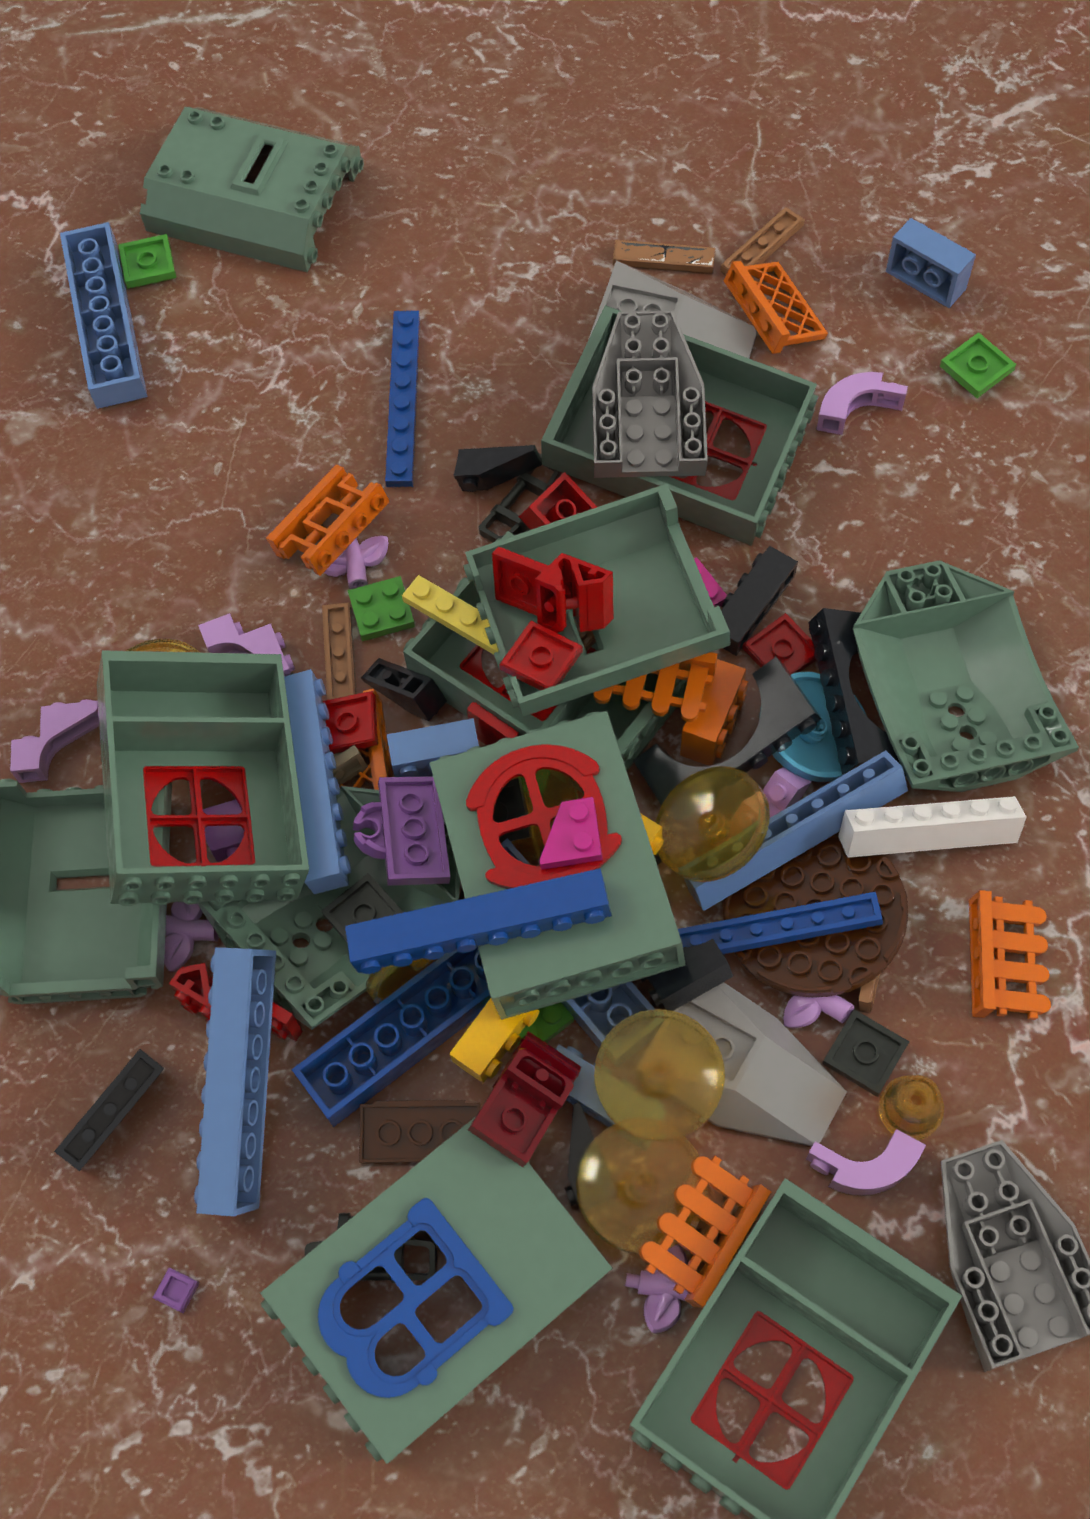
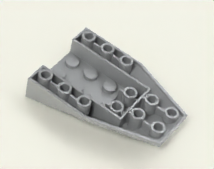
M616 260L590 333L591 336L605 305L623 312L673 310L684 335L750 359L757 330L753 325L687 291Z
M674 311L618 312L592 387L594 478L704 476L708 461L704 383Z
M724 982L667 1014L635 1069V1080L717 1127L811 1147L815 1141L820 1144L847 1093L836 1079L776 1017Z
M1003 1140L942 1160L940 1163L949 1267L957 1292L962 1295L960 1301L984 1373L1089 1336L1090 1258L1076 1226Z

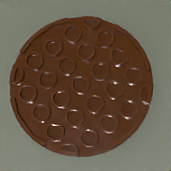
M839 832L725 898L723 917L724 920L876 892L883 919L882 925L734 952L738 960L754 977L769 987L802 997L840 995L855 990L873 980L885 970L898 953L908 924L907 894L898 871L887 856L872 855L847 858L838 837Z

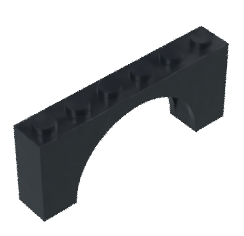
M823 608L808 622L809 633L813 641L814 655L819 668L820 682L823 686L826 708L830 717L832 735L835 740L842 775L885 750L900 764L887 733L866 716L858 705L851 689L849 666L852 656L859 654L853 627L861 612Z
M777 657L752 674L758 685L761 697L760 719L752 738L735 756L716 765L704 767L689 766L675 761L664 748L656 743L633 760L670 818L677 822L690 818L695 814L696 808L703 803L708 804L714 801L720 795V791L727 786L731 787L738 784L744 778L743 775L751 769L762 767L768 761L769 756L776 751L782 752L791 746L793 739L800 734L805 735L814 730L817 722L822 719L787 668Z
M659 854L654 855L657 865L662 863ZM714 939L699 945L684 947L685 966L641 978L642 982L648 979L652 985L648 992L656 1006L663 1004L669 1014L733 977L731 968Z

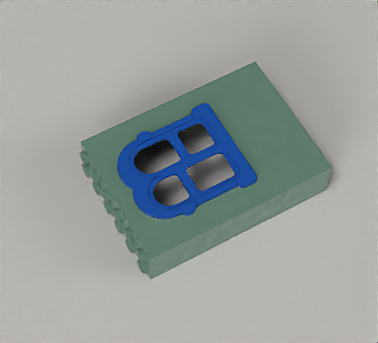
M475 1117L260 1292L265 1299L260 1303L265 1312L272 1320H277L278 1318L285 1326L281 1331L285 1339L293 1348L301 1347L306 1354L302 1358L303 1363L313 1376L321 1374L327 1383L322 1387L334 1404L341 1401L348 1411L344 1418L355 1433L359 1430L363 1431L369 1439L365 1446L377 1462L383 1458L386 1464H388L613 1269L529 1163L521 1167L468 1131ZM423 1230L429 1234L446 1256L447 1262L445 1266L422 1285H415L395 1260L394 1252L417 1232ZM381 1266L400 1288L404 1298L401 1303L373 1326L360 1330L352 1328L344 1322L340 1314L342 1297L371 1270ZM458 1275L464 1279L481 1301L482 1308L480 1312L446 1341L437 1343L416 1317L415 1310L447 1281ZM402 1323L424 1349L425 1358L406 1374L391 1376L385 1374L378 1367L375 1361V1349L383 1335L395 1325Z

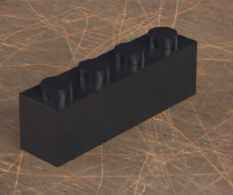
M771 546L767 548L764 554L759 553L752 564V570L749 574L744 573L737 584V590L734 594L730 592L722 604L723 609L721 611L730 630V645L723 649L735 656L738 655L743 647V643L749 640L795 577L798 561Z
M139 1049L54 1152L80 1171L165 1068Z

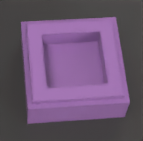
M169 1267L153 1298L184 1314L199 1282Z

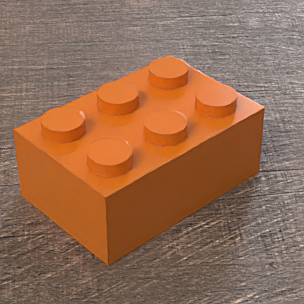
M717 659L712 685H705L702 702L707 703L705 713L699 712L698 718L695 721L685 722L682 729L680 756L708 766L713 765L716 758H722L727 745L725 742L727 735L732 734L737 718H735L737 711L742 710L747 697L745 693L749 681L745 680V668Z

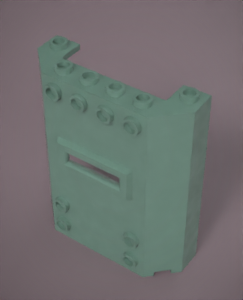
M184 107L144 177L143 188L147 189L146 204H141L140 215L145 230L160 235L167 234L168 237L308 272L318 256L313 236L317 228L321 227L326 210L331 208L333 197L336 191L340 190L345 173H348L349 181L354 182L358 172L360 173L363 169L364 160L361 157L360 147L204 108ZM263 146L273 147L254 184L245 182Z
M667 483L465 552L468 564L463 565L468 581L475 582L481 600L476 605L481 620L487 619L490 627L485 628L490 645L495 643L497 645L498 652H495L494 656L499 670V664L531 620L537 623V616L495 599L492 552L498 546L546 565L551 564L561 553L613 572L614 619L604 629L592 631L599 650L586 653L569 609L566 610L567 627L564 628L563 632H558V634L582 645L583 652L561 684L540 691L517 679L516 676L507 674V677L503 678L513 708L519 706L522 716L730 645V630L720 607H714L678 523L677 505Z
M0 779V995L7 996L8 1003L36 1004L136 998L146 995L147 988L149 987L152 989L163 987L167 904L137 903L133 906L111 904L110 887L57 890V879L109 876L103 785L96 786L93 789L69 787L61 791L39 789L37 792L26 793L18 781ZM172 783L166 785L156 796L151 808L153 814L171 815ZM155 827L153 832L157 841L169 854L170 827Z

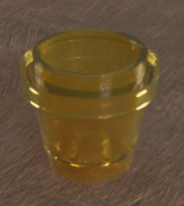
M906 1075L894 1079L885 1087L879 1100V1114L883 1124L892 1134L898 1129L916 1140H922L932 1135L940 1126L944 1117V1102L938 1086L931 1079L922 1075ZM911 1096H920L922 1104L915 1105L911 1101Z

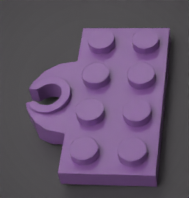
M433 776L379 777L378 790L380 802H370L361 806V810L353 823V830L360 831L363 828H370L375 831V834L354 833L353 840L363 853L373 858L385 859L388 886L449 884L450 869L443 812Z

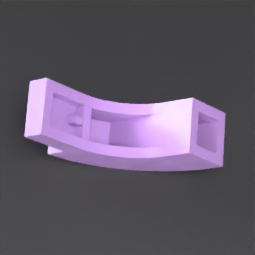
M863 372L843 378L826 393L821 404L816 430L843 435L848 415L853 410L862 406L873 405L902 411L908 386L882 382L883 373Z
M896 1129L884 1152L873 1160L865 1162L852 1161L816 1141L810 1149L806 1160L811 1162L810 1166L816 1171L828 1175V1173L834 1175L829 1187L851 1195H872L886 1191L901 1182L915 1166L926 1145Z

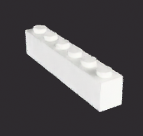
M1015 796L845 810L838 837L847 858L1018 843L1027 817Z

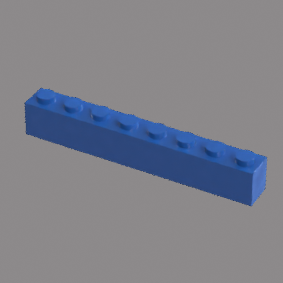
M601 868L355 923L345 926L350 963L358 973L372 974L380 971L382 967L391 965L404 967L410 965L414 960L423 958L435 960L443 957L445 953L454 951L461 953L475 950L476 946L485 944L502 945L508 942V939L516 937L533 938L538 936L540 932L547 930L564 931L570 929L574 924L583 922L596 924L602 922L605 917L612 915Z

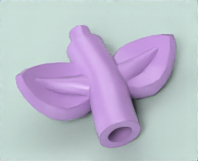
M374 536L364 540L360 545L356 538L324 573L333 577L347 573L350 589L367 585L365 567H373L383 561L388 550V537Z
M174 902L171 908L172 916L166 915L165 936L167 937L165 938L164 963L170 972L176 971L189 960L193 953L194 941H217L219 939L218 934L208 920H199L203 912L198 904Z
M794 995L785 1007L784 1026L788 1028L808 1026L817 1020L821 1011L840 1023H844L853 1012L854 1005L838 995L830 997H802Z
M663 1238L659 1240L658 1245H660ZM673 1241L668 1252L687 1264L688 1261L683 1248ZM641 1270L640 1275L627 1273L625 1287L638 1289V1294L648 1295L644 1303V1317L652 1333H661L675 1325L681 1316L680 1300L685 1301L684 1299L688 1292L686 1290L682 1294L675 1292L673 1288L676 1283L657 1270L654 1274Z

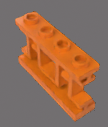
M336 464L266 539L276 556L282 559H289L297 550L303 552L304 554L301 556V559L305 566L310 570L312 568L315 574L321 576L389 503L382 485L377 482H371L363 491L356 489L358 483L353 474H347L343 467ZM332 513L339 515L328 528L321 526Z

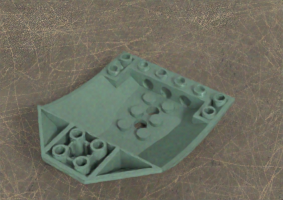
M940 560L887 571L853 627L860 661L870 692L888 738L911 787L955 792L968 791L1016 780L1078 751L1079 746L1056 706L1031 650L1013 596L1015 591ZM957 706L963 710L964 715L956 717L949 713L948 708ZM960 733H970L974 739L968 740L962 737Z
M341 786L340 794L336 795L337 803H340L344 819L340 821V826L347 838L344 854L347 855L351 865V873L347 874L348 886L313 894L304 882L298 899L287 902L271 899L251 903L247 900H236L224 904L217 903L216 901H201L197 903L226 948L276 951L273 1002L292 1013L297 1020L311 1030L360 996L396 967L393 965L382 967L380 971L372 974L358 973L350 963L348 943L333 927L327 932L317 929L316 923L319 920L326 919L321 910L367 873L372 876L403 912L459 900L460 877L445 820L444 828L450 869L449 884L388 886L385 859L373 858L363 853L357 847L353 840L354 833L361 832L365 835H373L375 831L370 828H363L360 831L353 830L354 819L360 812L361 806L370 802H380L379 790ZM302 938L307 940L309 945L304 948H298L292 942Z

